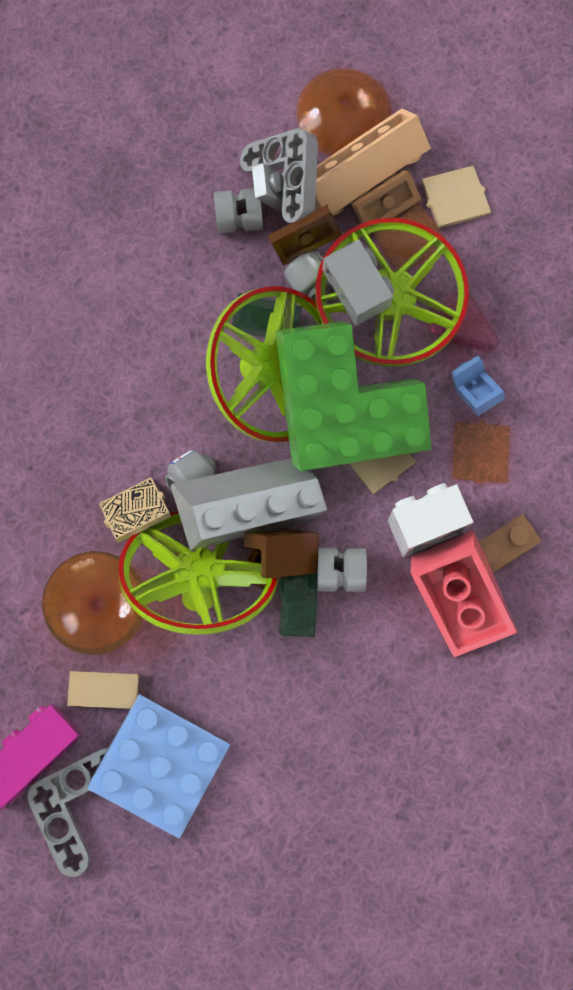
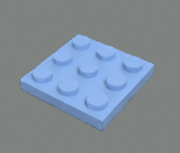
M139 694L90 780L87 789L180 839L230 744Z

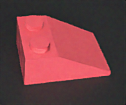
M474 531L411 556L410 573L454 658L517 633L488 559Z

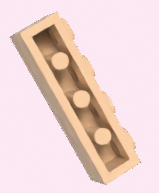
M400 109L317 165L315 210L328 205L332 215L335 216L342 212L346 205L368 193L371 188L380 182L393 177L404 166L417 162L422 154L431 149L418 115Z

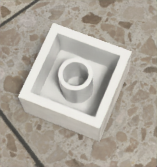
M446 483L427 490V495L419 500H416L414 496H410L395 503L396 507L392 509L387 520L402 557L460 535L474 523L458 485L447 488Z

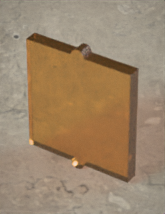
M420 203L395 217L421 223L440 234L436 228V222L431 221ZM395 230L373 232L384 249V256H389L397 270L428 243L427 240L408 232ZM433 245L411 268L430 258L437 248Z
M480 421V423L455 422L452 479L474 480L477 484H481L483 481L507 483L510 426L486 424L485 421Z

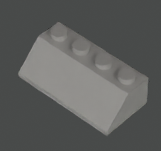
M291 458L171 485L190 551L244 538L245 532L272 531L314 521L327 511L317 477L309 470L299 471L292 464Z

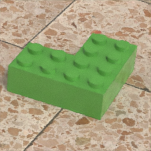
M339 321L276 331L291 461L299 471L432 450L425 383L411 378L358 387L352 324Z

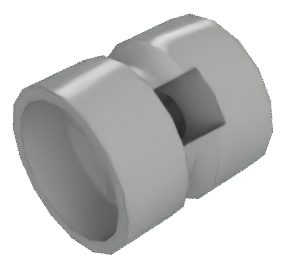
M254 188L241 189L238 195H235L232 190L213 192L218 234L234 233L238 227H242L245 231L263 230L261 201L255 198ZM236 207H246V213L237 215Z
M318 547L317 591L336 592L339 587H343L346 592L366 591V548H347L344 553H340L337 548ZM340 567L342 568V572L334 570V568Z

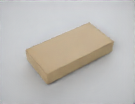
M70 671L67 706L131 709L138 697L140 675Z

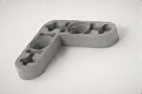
M297 128L252 142L243 149L240 165L246 172L252 173V167L262 163L275 171L284 169L282 215L286 222L290 224L297 222L315 211L318 140L313 133ZM281 145V153L275 160L276 151ZM303 170V179L301 183L297 185V177L299 173Z
M108 748L101 749L37 781L28 791L27 798L58 869L67 877L80 876L88 869L91 859L67 802L90 791L87 789V786L92 779V774L85 766V763L91 761V768L99 765L102 761L101 756L106 754ZM75 769L82 771L86 778L85 785L80 790H73L67 784L68 774ZM41 786L45 790L51 789L53 791V795L49 798L52 808L57 807L59 804L62 811L52 813L45 820L42 812L49 810L44 802L38 803L35 798L40 794L38 788ZM58 817L65 819L69 825V831L63 838H56L50 832L52 820ZM73 836L77 843L70 845L72 852L75 855L81 853L83 856V860L79 862V870H76L74 866L67 867L65 861L69 858V854L66 848L59 852L56 845L66 843Z

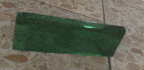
M260 298L246 304L235 313L232 325L247 334L265 338L270 313H273L275 301ZM287 303L285 304L284 316H286ZM295 305L293 328L299 327L302 314L301 306Z

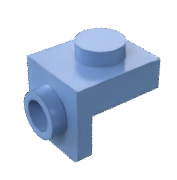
M479 356L462 363L452 372L455 391L477 416L505 399L504 391L485 372L483 360Z

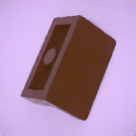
M325 205L308 214L305 218L269 234L268 238L284 266L299 256L342 236V233L328 205Z
M286 529L244 533L245 547L262 550L261 576L263 578L317 573L319 532Z

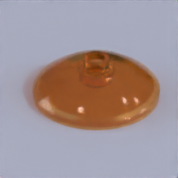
M351 68L331 69L317 75L304 87L297 103L299 128L313 133L318 140V150L328 155H333L391 116L390 101L381 84L365 72ZM348 100L350 104L345 106L340 104V101Z
M101 551L80 553L60 564L50 576L43 593V615L52 635L65 647L82 654H106L124 646L138 632L144 618L133 610L122 593L118 571L120 557ZM130 565L129 578L132 588H135L143 582L136 570ZM96 599H102L104 602V606L100 611L92 609V602Z

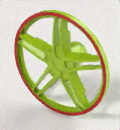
M402 218L370 220L346 231L331 245L323 258L359 240L358 238L363 236L382 267L378 272L381 277L387 276L394 288L391 307L376 315L374 334L375 354L354 345L355 358L373 365L400 367L419 363L441 351L458 332L465 317L469 300V284L465 267L452 245L433 229L421 223ZM386 230L403 231L417 235L427 240L428 243L397 271H392L368 234ZM434 245L437 250L412 277L407 270ZM442 254L449 262L457 282L458 301L456 311L415 291L417 285L431 271L433 265ZM322 259L316 278L315 298L321 322L326 324L333 322L329 313L344 312L346 314L347 311L342 303L326 304V301L338 299L336 293L325 295L327 277L322 270ZM418 300L437 311L440 310L453 317V320L451 321L414 305ZM406 314L431 325L434 323L447 328L438 340L425 349L408 355L394 356L401 317ZM394 320L388 356L381 355L383 321Z
M282 286L253 289L233 300L218 317L212 329L206 353L208 383L219 410L239 431L254 439L267 442L289 441L288 430L281 432L264 431L246 423L240 416L268 389L271 390L282 415L286 416L276 331L281 330L282 322V330L293 328L295 303L304 308L318 325L322 324L314 300L297 290ZM276 297L273 313H270L264 342L255 339L228 323L235 313L246 304L260 298ZM287 299L286 316H284L285 304ZM224 329H228L236 334L237 337L254 346V350H249L223 332ZM220 341L230 347L229 350L241 358L240 371L244 377L234 390L235 394L228 402L222 392L217 372V353ZM257 383L260 387L244 402L243 406L235 413L233 409L244 399V397Z
M178 511L170 512L171 517L136 535H132L126 542L121 552L118 566L119 583L122 593L128 604L141 617L169 631L203 635L236 628L257 616L268 605L277 587L278 577L263 578L261 576V564L222 560L230 542L216 544L214 551L209 550L208 546L193 552L160 532V530L182 523ZM143 544L153 552L154 557L168 566L170 570L132 588L129 578L130 564L135 552ZM250 584H266L262 594L253 605L232 618L223 619L217 591L219 586L250 587ZM182 594L184 606L189 610L196 611L198 616H201L203 624H190L170 620L155 613L146 604L156 600L162 602ZM212 606L217 617V622L215 623L211 622L208 609Z

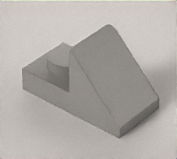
M264 163L253 166L255 198L282 213L284 172L279 173ZM303 170L299 173L297 177V185H299L303 179Z

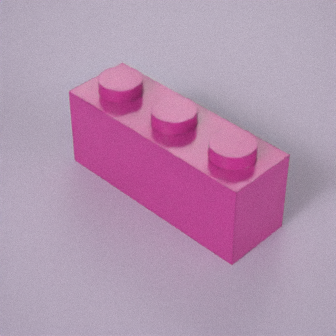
M44 705L40 706L28 717L31 723L21 732L18 729L14 730L2 741L1 744L4 748L0 751V810L6 809L83 736L56 705H49L47 708Z

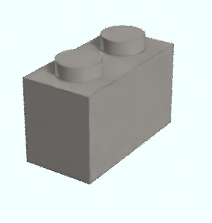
M360 240L323 258L322 269L355 326L389 309L394 294V288L387 276L381 277L375 267L378 264L374 253L369 247L365 249Z

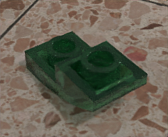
M317 573L281 577L279 597L282 599L279 623L280 635L315 637Z

